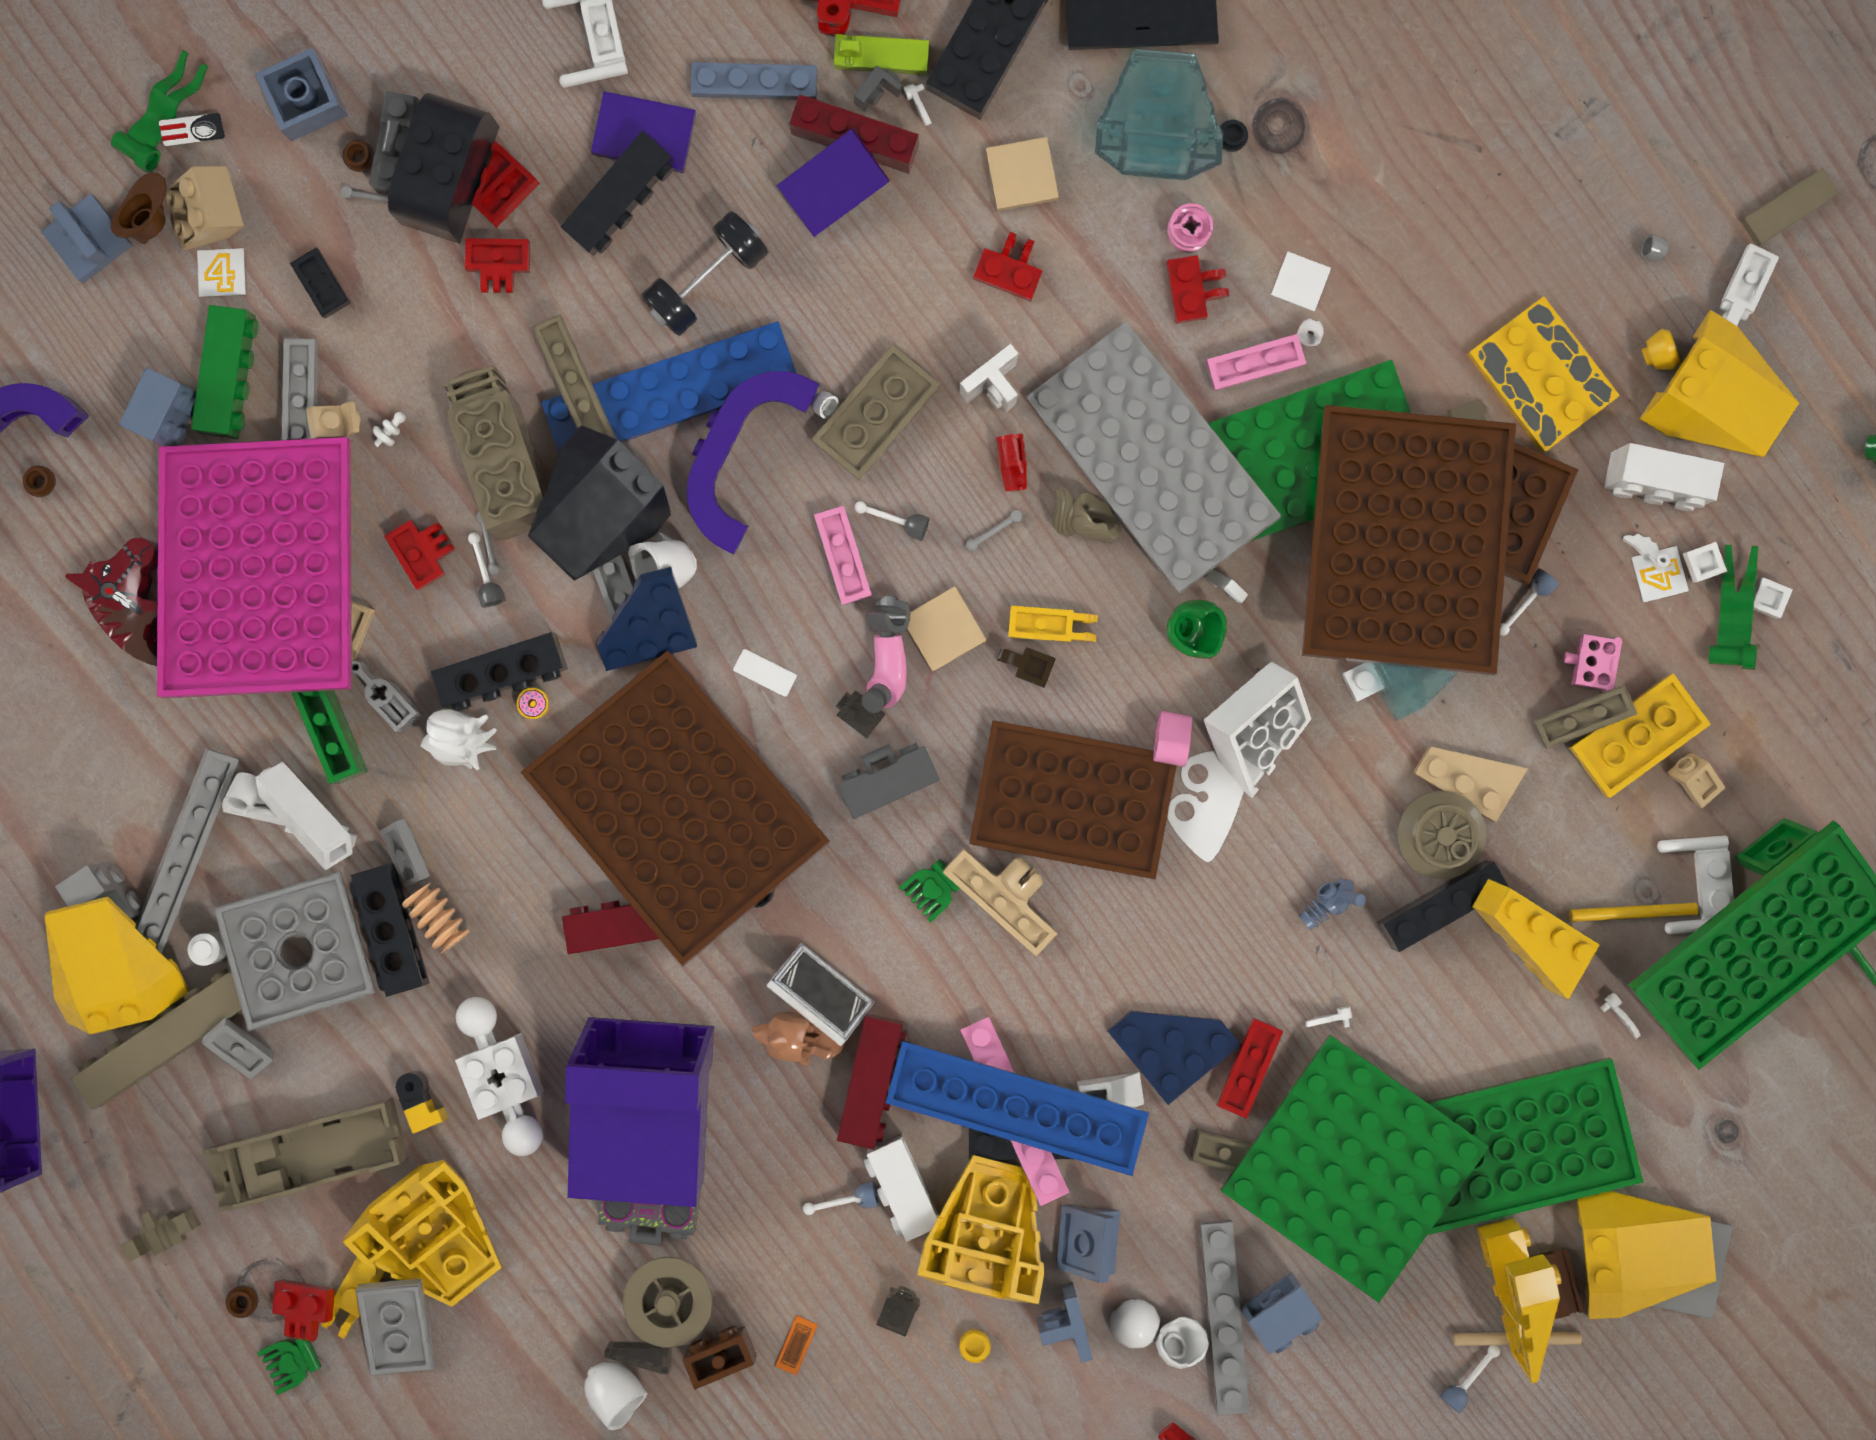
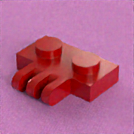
M465 238V270L467 272H480L481 293L489 292V281H493L494 293H501L502 281H505L506 293L514 292V273H530L529 239Z
M409 520L384 536L415 589L418 591L446 575L438 561L455 551L453 544L446 545L440 549L439 545L449 539L446 533L436 538L432 536L442 529L439 522L420 532L414 521Z
M284 1279L275 1281L272 1313L285 1316L284 1335L290 1338L295 1337L296 1339H306L307 1341L314 1342L318 1337L319 1322L326 1323L333 1320L335 1288Z

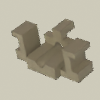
M193 1208L177 1216L174 1211H171L157 1219L154 1218L151 1210L140 1215L144 1226L138 1228L140 1235L121 1244V1247L129 1262L150 1250L153 1251L154 1255H157L186 1240L185 1233L198 1227L201 1223Z

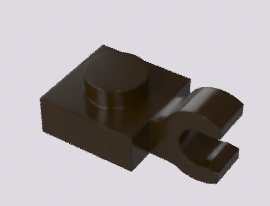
M1025 647L1023 655L1001 648L997 661L1017 668L1014 677L1045 688L1056 660L1054 657Z

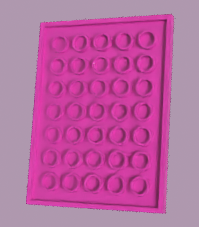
M347 437L159 447L157 697L164 699L351 690V440Z

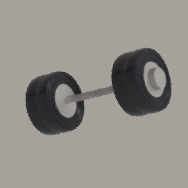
M733 211L728 212L712 228L717 238L726 247V250L685 289L677 294L663 279L658 278L641 294L643 300L652 310L649 314L661 327L666 325L678 336L685 333L697 321L695 313L683 298L730 254L744 267L751 270L769 253L767 247L759 238L761 234L750 221L745 222Z

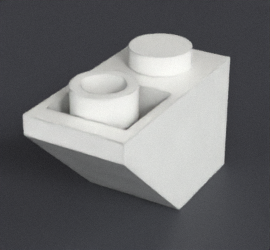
M1139 1072L1077 1081L1079 1092L1131 1107L1144 1104Z

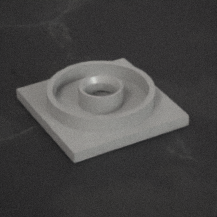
M341 871L214 908L248 1031L376 993ZM296 935L307 938L313 949L310 960L305 965L299 967L288 965L283 960L281 954L284 942Z

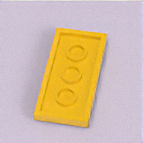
M1674 673L1667 675L1633 700L1638 712L1637 715L1592 731L1569 747L1605 798L1610 799L1711 725Z

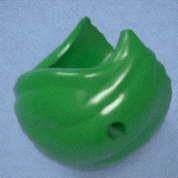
M1202 599L1189 600L1174 609L1167 622L1166 635L1170 644L1177 651L1194 658L1210 659L1216 656L1222 648L1227 632V619L1224 611L1215 603Z

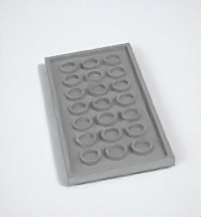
M1124 322L1026 397L1027 402L1178 594H1181L1281 518L1280 513L1127 322Z

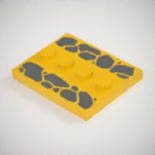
M1544 296L1466 354L1541 453L1549 450L1620 396Z

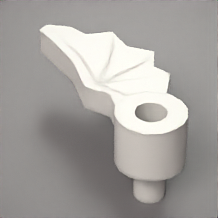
M912 83L904 86L903 90L907 100H914L924 125L931 124V120L917 93L924 90L923 84L915 86Z
M1640 534L1623 537L1622 541L1634 547L1641 555L1648 556L1657 571L1667 569L1670 564L1669 556L1666 554L1659 555L1657 543L1652 542L1650 537H1643Z
M1612 992L1604 999L1606 1003L1600 1007L1601 1010L1605 1013L1611 1008L1637 1040L1641 1036L1639 1030L1627 1014L1618 1007L1622 1004V1001Z
M1351 1007L1337 1008L1338 1014L1307 1019L1305 1021L1306 1027L1337 1020H1343L1344 1028L1350 1027L1349 1019L1352 1018Z

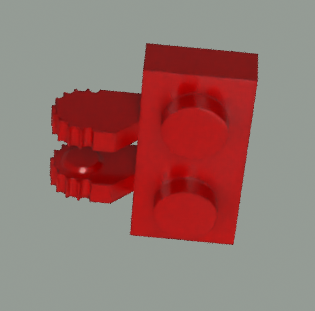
M1010 232L1002 254L984 248L973 280L1031 302L1043 270L1027 264L1035 241L1028 239L1025 242L1020 261L1012 259L1009 255L1016 243L1017 234Z
M1198 255L1167 260L1166 265L1176 324L1207 319L1206 301L1223 299L1229 296L1228 288H1216L1204 292L1203 282L1218 281L1225 278V269L1208 270L1201 273Z

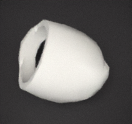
M658 533L657 542H642L629 548L628 555L636 580L641 574L672 567L678 588L689 582L697 569V559L694 557L689 546L682 541L672 540L662 533ZM646 550L652 556L642 559L641 552Z
M602 1362L591 1367L585 1380L584 1390L589 1406L602 1423L612 1431L622 1428L629 1421L634 1411L641 1405L648 1394L641 1381L633 1372L618 1362Z

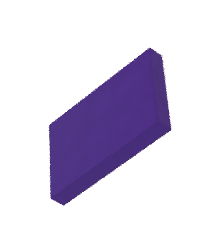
M604 91L591 153L595 156L618 160L643 130L675 160L672 164L674 167L673 171L684 173L696 110Z
M852 128L776 186L815 237L889 183L890 180Z

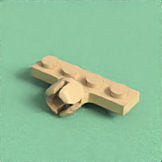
M963 848L947 865L943 873L1037 957L1058 934L1053 927L1028 905L1029 898L1042 885L1043 879L1040 873L1035 868H1032L1020 880L1030 869L1027 861L1019 857L1015 858L1002 873L996 875Z

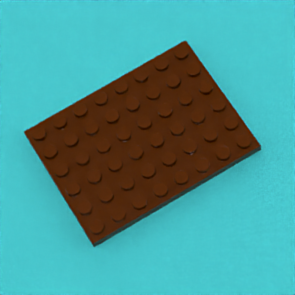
M1332 405L1324 406L1301 656L1484 675L1497 674L1516 423Z
M668 650L521 771V774L683 967L830 843V840Z

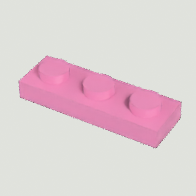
M1298 334L1207 359L1206 365L1215 392L1303 367L1306 365Z
M844 505L814 514L842 606L872 597Z

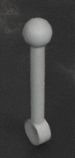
M343 186L340 190L341 196L345 199L358 197L388 203V196L354 191L350 186Z
M1019 510L1012 511L1010 517L975 540H968L965 544L968 551H975L980 543L1009 524L1020 522L1022 513Z
M478 512L476 520L482 527L490 564L488 572L491 575H497L500 572V567L495 562L489 532L485 529L481 514Z

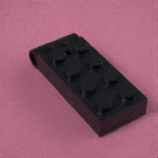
M972 0L926 82V90L981 120L1048 0Z

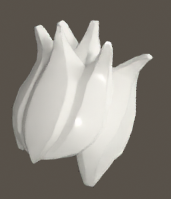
M445 709L434 712L428 718V734L423 738L420 746L430 752L435 760L445 766L464 765L469 769H472L473 766L476 770H479L477 754L496 750L495 746L486 743V741L497 730L493 728L486 732L480 729L487 721L488 715L474 718L463 712Z

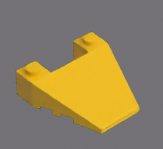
M1514 1218L1477 1227L1486 1267H1489L1493 1272L1495 1285H1492L1495 1297L1499 1298L1504 1315H1501L1512 1356L1531 1384L1537 1383L1540 1377L1560 1299L1557 1285L1561 1284V1277L1555 1264L1551 1265L1543 1254L1529 1258L1527 1247L1531 1246L1528 1231L1525 1227L1521 1228Z

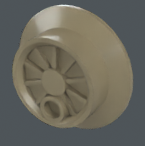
M1449 791L1430 792L1415 799L1403 812L1397 830L1398 846L1405 861L1418 873L1434 879L1458 877L1469 871L1478 862L1486 844L1485 822L1477 807L1467 798Z
M675 1257L656 1258L643 1264L629 1279L623 1296L624 1314L630 1328L645 1342L659 1347L680 1346L697 1337L705 1328L710 1318L713 1303L711 1288L703 1273L690 1262Z

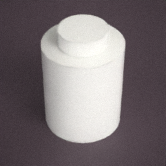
M213 931L193 937L188 945L190 959L195 964L201 966L225 960L227 955L221 933Z

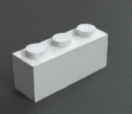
M900 1134L878 1144L874 1149H868V1159L864 1160L870 1177L876 1176L881 1188L877 1189L882 1204L884 1207L890 1205L894 1217L890 1218L897 1236L903 1234L906 1242L930 1232L939 1214L903 1135Z

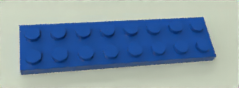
M779 321L603 380L593 384L616 438L622 443L713 412L714 409H721L730 393L742 382L753 376L772 371L796 373ZM562 395L541 402L558 453L563 444L577 429Z
M902 1041L886 1103L1130 1176L1134 1174L1150 1113L907 1041Z

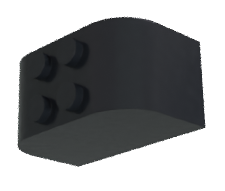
M432 93L424 94L415 109L389 187L388 210L401 225L460 244L473 207L472 201L475 192L480 186L483 169L487 165L491 154V146L495 142L500 127L491 113Z

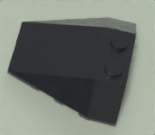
M581 425L559 450L557 464L554 472L550 474L547 482L549 484L544 499L540 501L528 537L575 581L629 550L630 546L642 543L657 533L671 516L664 485L618 439Z

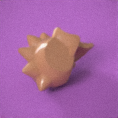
M794 1008L791 1012L777 1013L769 1023L760 1024L752 1028L754 1032L753 1037L766 1045L768 1055L776 1059L796 1062L805 1067L809 1066L811 1055L827 1060L837 1056L845 1047L844 1044L842 1046L838 1045Z

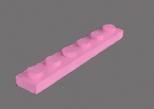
M989 1017L960 1030L974 1061L1014 1072ZM1011 1141L1040 1206L1070 1193L1051 1152Z

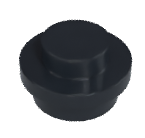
M1238 120L1225 121L1217 131V142L1226 151H1239L1247 143L1248 130Z

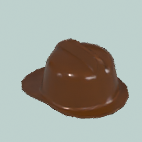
M151 172L144 174L134 183L122 205L112 217L111 231L117 237H132L139 243L146 244L162 231L166 222L162 205L167 188L165 178L159 173Z

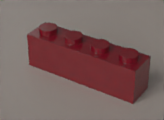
M800 94L789 122L791 135L827 147L853 128L878 164L908 174L911 171L919 147V134Z
M619 900L601 903V909L589 911L588 905L570 908V914L562 916L568 954L659 939L631 904L620 906Z
M866 1013L837 1137L838 1142L874 1149L876 1141L882 1142L886 1123L880 1121L883 1110L889 1111L890 1104L886 1103L889 1092L887 1091L889 1081L893 1078L897 1063L894 1060L897 1048H901L902 1041H905L907 1030L901 1029L903 1021Z

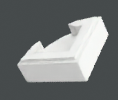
M1211 570L1206 576L1210 584L1215 588L1219 587L1229 595V598L1238 603H1242L1248 596L1235 581L1215 570Z

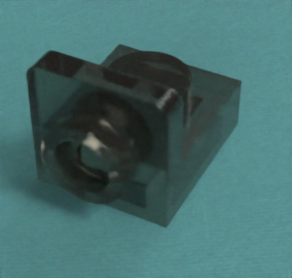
M856 690L852 695L846 692L836 705L840 710L836 716L866 739L886 715L882 710L878 713L867 711L862 704V695Z
M899 1286L898 1289L890 1287L876 1325L906 1337L915 1312L918 1311L920 1306V1298L915 1297L916 1293L909 1288Z

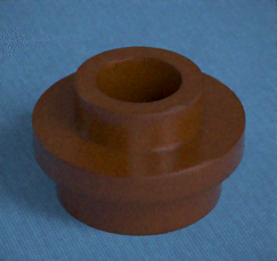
M351 141L343 150V161L350 170L364 172L373 164L374 150L365 141ZM359 152H363V160L359 162L355 161V155Z
M33 466L23 476L25 490L35 497L49 495L56 485L54 473L44 466ZM43 476L45 482L43 486L38 487L37 479Z
M245 1285L235 1287L226 1297V1308L236 1318H246L252 1315L259 1303L257 1293L251 1287ZM239 1296H244L247 1299V1306L240 1305L238 1301Z

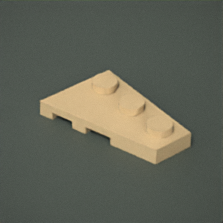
M1428 747L1412 774L1441 791L1454 792L1467 798L1477 807L1482 816L1492 822H1497L1528 768L1436 747Z

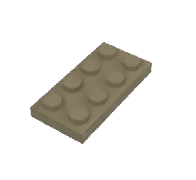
M892 344L811 440L857 480L861 481L940 388L941 384Z

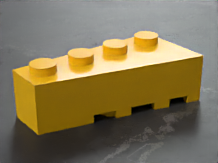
M1488 879L1473 908L1495 933L1499 934L1506 941V945L1511 951L1523 960L1524 965L1539 978L1540 983L1545 989L1569 1000L1600 944L1511 888Z

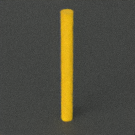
M1696 902L1569 910L1571 922L1698 915V905Z

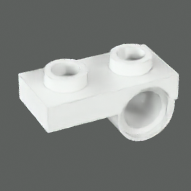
M249 773L236 774L223 799V812L285 826L258 796L256 776Z

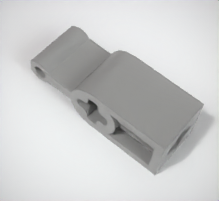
M357 660L352 661V673L358 674L367 684L364 692L366 700L396 733H404L424 715L396 683L386 679H376L369 671L368 664ZM380 687L387 688L384 692L387 696L386 699L378 698L381 694L378 690Z

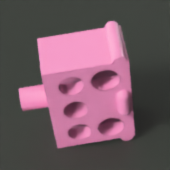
M1586 634L1579 637L1577 653L1565 652L1563 662L1574 665L1571 685L1601 690L1602 693L1613 689L1622 639L1620 637L1609 639ZM1590 642L1595 644L1594 651L1589 648ZM1587 657L1592 659V666L1587 665ZM1584 673L1590 676L1589 682L1584 680Z

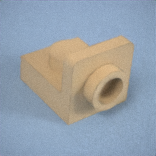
M348 401L337 406H311L306 409L311 439L348 438L359 432L360 415L356 411L354 401Z
M1688 753L1685 757L1681 758L1668 771L1670 778L1681 783L1693 803L1700 808L1705 807L1725 789L1710 763L1692 753Z

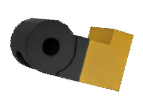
M420 1071L408 1072L399 1077L396 1082V1092L413 1134L449 1119L444 1107L435 1109L428 1092L429 1080Z

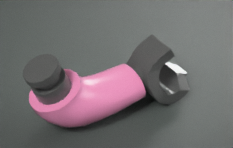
M884 596L883 599H876V612H868L866 614L870 629L873 632L880 633L874 635V674L867 684V692L862 696L863 707L870 713H878L883 708H891L900 700L906 688V656L902 635L898 633L904 632L908 628L910 609L907 602L900 601L895 596Z

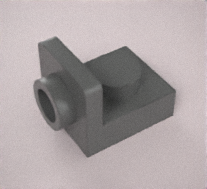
M876 66L854 94V104L863 111L870 104L875 106L884 94L883 87L898 98L902 93V85L899 83L901 81L900 78L890 69L882 70Z

